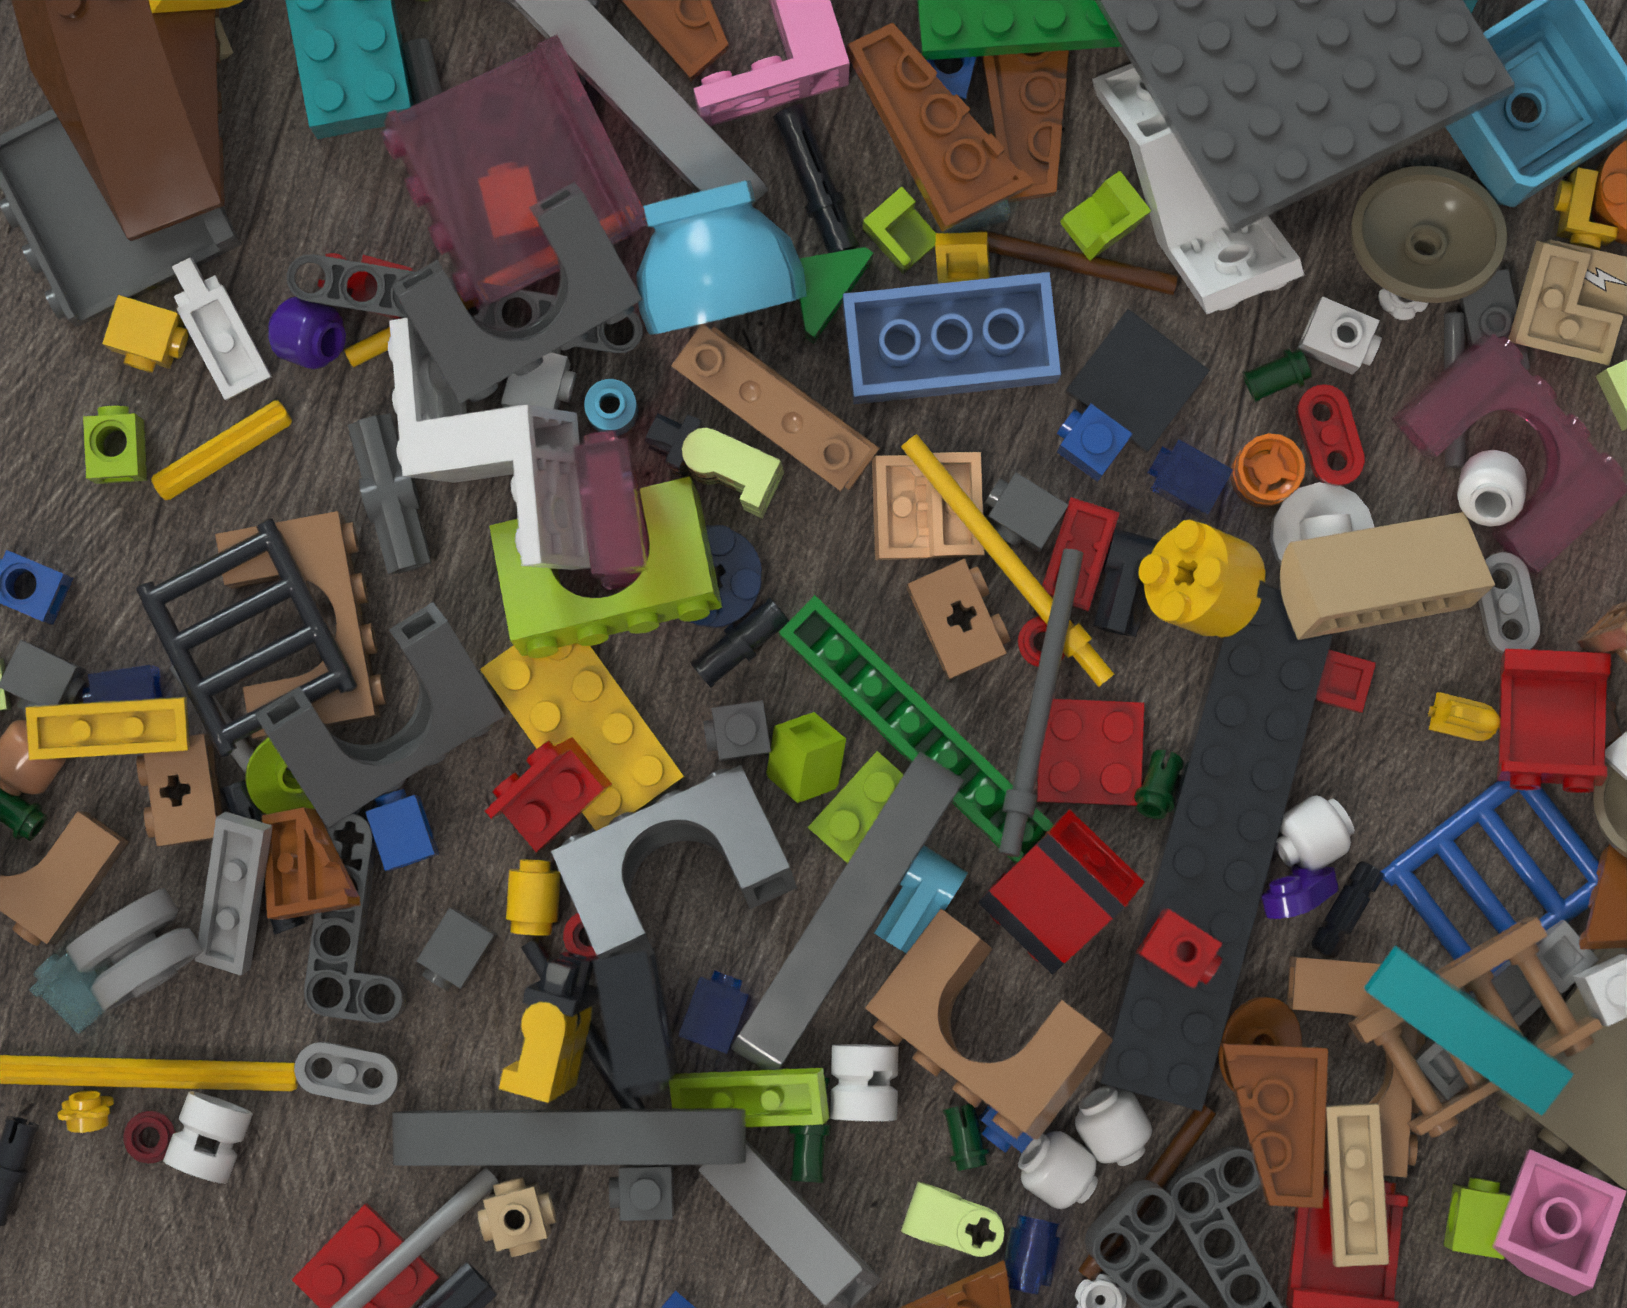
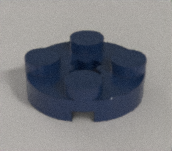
M706 525L714 568L721 565L726 572L720 577L722 587L719 589L722 608L711 610L710 614L703 619L687 622L698 627L722 628L738 622L753 608L761 590L762 567L756 550L743 535L724 525Z

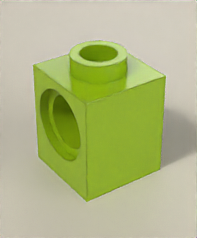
M127 406L99 407L98 416H83L86 479L95 484L147 481L144 419L135 413L129 414V407ZM123 431L127 438L124 451L117 456L108 457L103 447L106 437L112 432Z
M1469 1177L1468 1186L1453 1184L1443 1246L1452 1251L1504 1259V1256L1492 1247L1511 1196L1504 1192H1499L1500 1182Z

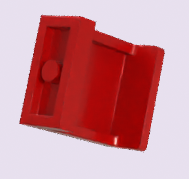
M1505 648L1500 662V725L1498 731L1497 781H1510V788L1516 790L1541 789V783L1562 784V790L1571 793L1593 792L1594 786H1602L1608 774V766H1605L1607 679L1610 675L1611 653Z
M1324 1174L1323 1208L1296 1207L1286 1297V1306L1288 1308L1399 1307V1301L1394 1299L1403 1207H1408L1409 1196L1402 1192H1395V1182L1384 1181L1389 1264L1336 1267L1333 1265L1328 1174Z

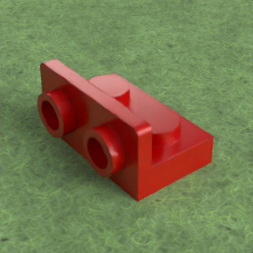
M573 737L556 746L549 740L536 749L526 759L531 767L521 777L515 772L501 782L492 791L497 799L485 810L491 819L503 813L535 852L547 846L612 785Z

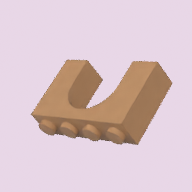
M338 511L275 523L278 530L282 533L305 580L316 584L329 598L336 616L335 639L358 685L352 692L341 694L337 690L311 705L326 728L380 718L379 705L387 704L382 675H373L370 655L377 653V643L372 623L364 624L360 604L368 603V593L363 573H354L351 554L359 552L354 523H345L344 516ZM257 526L215 534L218 553L258 533ZM268 552L223 574L224 585L231 589L281 579ZM321 662L316 668L301 676L243 687L247 713L328 672L324 662ZM262 729L252 734L251 737L263 740L267 739L268 735Z
M77 811L41 862L21 874L13 876L0 874V911L16 922L12 930L35 946H38L41 941L46 944L58 943L129 841L88 812Z
M940 909L865 1009L878 1018L873 1028L896 1046L904 1038L918 1049L912 1058L936 1077L943 1069L958 1080L952 1087V1090L976 1108L982 1100L994 1108L997 1114L992 1121L1007 1133L1018 1139L1022 1132L1037 1141L1112 1043L1113 1039L1061 1000L1031 1041L1015 1056L996 1063H978L964 1058L956 1047L951 1033L952 1008L957 996L992 951V948L964 925Z
M1290 956L1286 1004L1289 1006V1009L1341 1013L1358 1018L1381 1004L1380 1001L1364 989V986L1381 964ZM1405 1020L1400 1023L1404 1029L1401 1036L1415 1057L1425 1044V1034ZM1383 1047L1385 1075L1380 1089L1369 1103L1379 1104L1383 1175L1407 1177L1408 1165L1415 1166L1418 1151L1417 1135L1410 1134V1127L1407 1123L1411 1121V1113L1418 1114L1420 1108ZM1326 1139L1324 1153V1171H1327Z

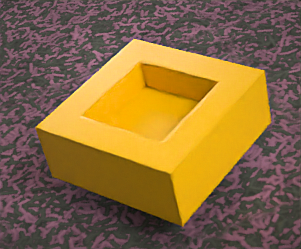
M988 232L936 233L935 250L938 284L990 278Z

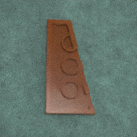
M893 22L847 44L845 49L852 66L941 231L1032 187L1035 183L1034 180L1024 169L1019 170L1004 153L1005 148L992 133L988 135L968 113L970 111L969 107L957 94L955 96L951 94L936 77L937 71Z

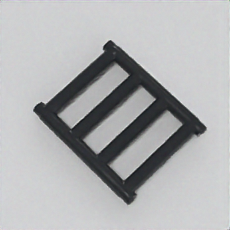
M272 518L264 520L256 527L258 533L156 586L151 581L143 583L136 588L142 605L220 757H226L236 750V742L262 730L263 727L255 713L282 696L228 724L224 721L212 696L315 644L328 672L300 686L311 704L337 690L343 694L352 692L358 687L332 631L282 533L278 530ZM268 552L281 578L280 580L179 632L166 606L167 603ZM289 598L292 599L304 626L204 678L202 677L189 651L190 649Z

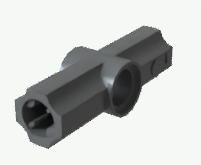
M390 413L375 415L349 424V436L362 478L358 479L362 500L370 523L375 524L387 573L389 575L404 573L432 564L426 535L418 514V510H421V504L415 480L412 477H404L402 475V466L398 461L397 443L399 439L392 415Z

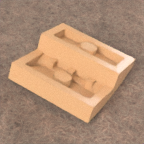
M981 452L933 453L983 514ZM908 455L874 456L872 459L875 560L931 559L984 555L983 546Z

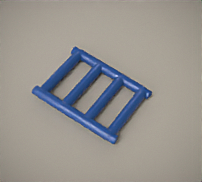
M1496 781L1381 871L1383 873V880L1391 887L1394 884L1398 886L1450 956L1455 960L1472 949L1413 873L1414 870L1436 853L1498 934L1516 924L1509 912L1454 842L1457 837L1477 822L1480 824L1547 913L1539 919L1545 931L1561 920L1569 923L1588 908L1592 889L1598 884L1596 872L1599 861L1542 787L1539 790H1516L1510 788V781ZM1518 791L1588 881L1564 900L1494 810ZM1508 960L1491 969L1492 973L1497 971Z

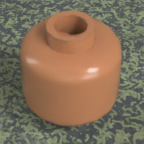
M26 720L13 721L0 738V788L14 796H20L22 792L31 795L41 794L47 789L67 758L29 760Z

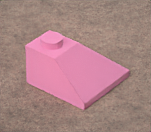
M1529 1149L1526 1152L1492 1247L1525 1275L1576 1296L1592 1289L1627 1191Z

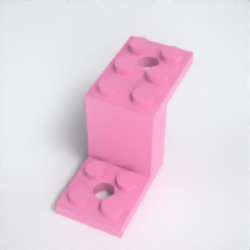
M770 0L788 60L782 61L781 56L767 57L751 65L752 71L732 76L731 71H722L701 80L702 86L694 88L698 115L711 127L849 85L850 62L830 0Z

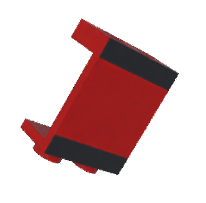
M1069 809L1025 856L1007 873L1002 874L978 903L990 914L996 923L1008 931L1028 951L1033 959L1041 963L1053 975L1125 908L1144 885L1145 881Z

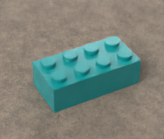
M285 0L308 124L317 139L417 120L409 73L402 48L403 42L395 0Z

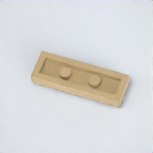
M1379 1104L1326 1106L1325 1139L1333 1265L1343 1267L1389 1264Z

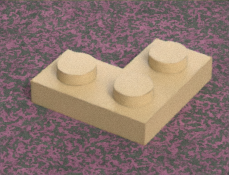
M1536 241L1509 335V341L1515 344L1610 365L1624 316L1577 303L1591 254Z

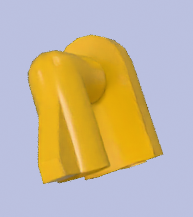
M1437 692L1434 706L1429 708L1428 717H1431L1430 731L1471 741L1490 739L1496 734L1500 725V717L1491 706Z

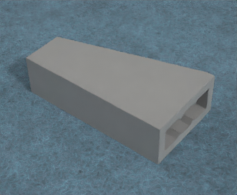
M747 1140L746 1163L703 1165L699 1169L700 1173L825 1307L854 1308L882 1281L875 1271Z

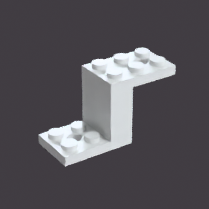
M1132 63L1092 79L1097 97L1129 141L1145 201L1151 210L1149 215L1157 242L1206 314L1232 308L1239 301L1264 291L1279 289L1286 285L1287 282L1304 276L1299 256L1269 216L1231 233Z
M411 319L390 320L391 337L388 341V353L393 362L395 389L392 394V402L398 416L399 441L397 443V457L402 466V475L404 477L456 483L514 474L511 480V491L517 503L519 528L516 531V546L522 558V566L566 570L590 568L577 413L533 405H521L467 414L466 401L461 404L458 402Z

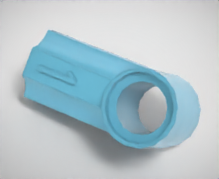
M923 845L899 884L902 886L901 890L874 934L907 954L939 910L945 911L968 872Z

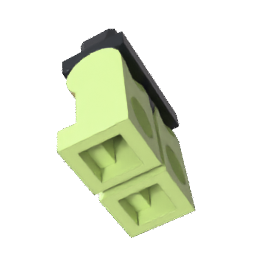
M657 413L644 441L649 445L648 449L666 458L665 462L671 473L685 478L690 471L693 478L700 483L707 485L720 483L741 493L740 502L743 509L762 519L784 474L781 460L716 430L705 428L702 420L687 414L683 424Z

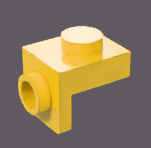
M1578 167L1568 176L1567 181L1561 180L1556 191L1554 210L1561 211L1556 236L1570 239L1569 244L1600 250L1601 245L1608 246L1616 239L1618 228L1589 222L1598 171Z

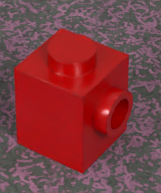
M1170 909L1162 910L1135 952L1187 987L1193 989L1198 981L1206 985L1223 960L1221 956L1216 954L1222 945L1221 942Z

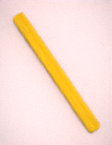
M0 1055V1084L293 1091L297 1089L298 1081L294 1072L295 1063Z

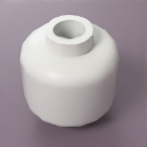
M1499 450L1481 451L1470 457L1462 467L1459 478L1457 496L1461 510L1470 520L1489 527L1504 525L1514 520L1523 509L1526 498L1527 478L1525 469L1517 458Z
M1311 796L1284 812L1275 849L1289 867L1297 864L1300 868L1319 871L1349 851L1351 845L1350 836L1354 834V826L1347 812L1338 801L1333 798L1327 801L1321 796Z
M1106 1085L1092 1091L1079 1103L1080 1111L1075 1119V1126L1086 1147L1097 1161L1101 1163L1117 1162L1119 1166H1125L1135 1162L1145 1153L1144 1145L1152 1135V1125L1133 1092Z
M1052 1131L1046 1135L1042 1134L1037 1141L1033 1139L1019 1158L1018 1166L1022 1170L1021 1181L1023 1186L1054 1208L1065 1209L1076 1201L1080 1204L1084 1203L1093 1194L1097 1186L1098 1179L1094 1176L1096 1158L1086 1147L1064 1132Z

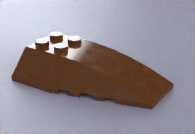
M11 0L30 70L128 240L134 241L225 206L223 138L219 136L218 114L222 113V94L217 90V63H221L220 42L216 39L215 18H219V9L152 13L149 0Z

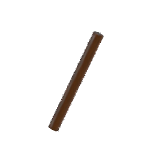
M978 229V232H988V248L990 253L1168 295H1174L1178 275L1097 256L1089 261L1084 253Z
M1205 1105L1202 1112L1193 1110L1144 1180L1154 1181L1163 1188L1214 1119L1216 1113ZM1148 1195L1139 1201L1136 1210L1138 1218H1142L1157 1195ZM1112 1233L1104 1237L1100 1244L1101 1255L1107 1257L1114 1256L1124 1243L1123 1235ZM1089 1254L1078 1271L1091 1281H1094L1103 1272V1269Z

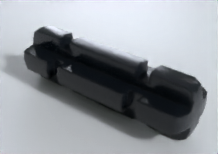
M1362 861L1356 865L1349 877L1352 880L1351 884L1343 887L1324 920L1327 922L1325 928L1320 927L1312 940L1311 946L1327 957L1335 958L1338 956L1346 942L1343 940L1345 934H1351L1371 900L1367 896L1370 891H1376L1383 879V873L1367 862Z

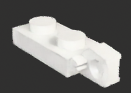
M191 257L172 266L184 289L183 292L174 296L179 306L176 309L224 400L227 401L271 378L272 375L225 286L220 284L216 275L204 280Z

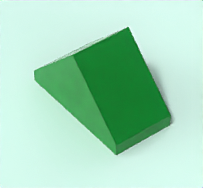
M866 247L799 258L804 269L807 295L800 298L799 303L805 337L811 343L815 344L842 306L843 294L851 293L873 262V252Z

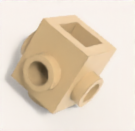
M523 1177L494 1184L495 1194L488 1195L483 1200L485 1209L478 1211V1220L485 1242L493 1240L496 1252L509 1248L511 1257L542 1249L540 1240L548 1238L551 1234L550 1224L557 1223L550 1193L542 1194L539 1182L525 1185ZM515 1209L523 1213L525 1223L521 1228L513 1229L507 1225L505 1217L508 1211Z

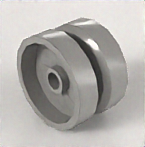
M165 888L154 891L129 904L89 929L66 947L67 954L79 972H92L111 962L114 964L95 979L90 989L104 1012L110 1011L134 997L139 998L157 988L203 952V948L190 928H177L158 938L155 936L174 921L179 911Z

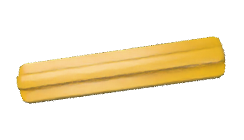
M278 400L272 401L154 474L151 478L152 484L160 497L164 500H170L290 426L292 423L291 417L281 402Z

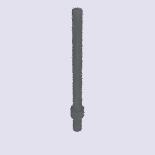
M1063 549L1013 788L1008 789L1005 795L1002 811L1007 813L999 853L1006 856H1020L1027 819L1034 816L1038 796L1033 794L1084 556L1083 552L1074 549Z

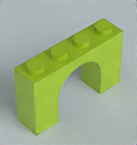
M690 476L640 488L650 541L648 560L642 573L629 587L608 597L586 598L568 591L561 585L558 569L522 566V558L516 546V531L519 528L518 519L489 526L509 637L521 656L528 655L531 658L548 657L557 653L559 647L575 643L582 646L597 645L607 641L609 635L625 631L634 634L647 633L657 629L659 623L678 618L681 621H696L707 617L711 610L722 608L700 495Z

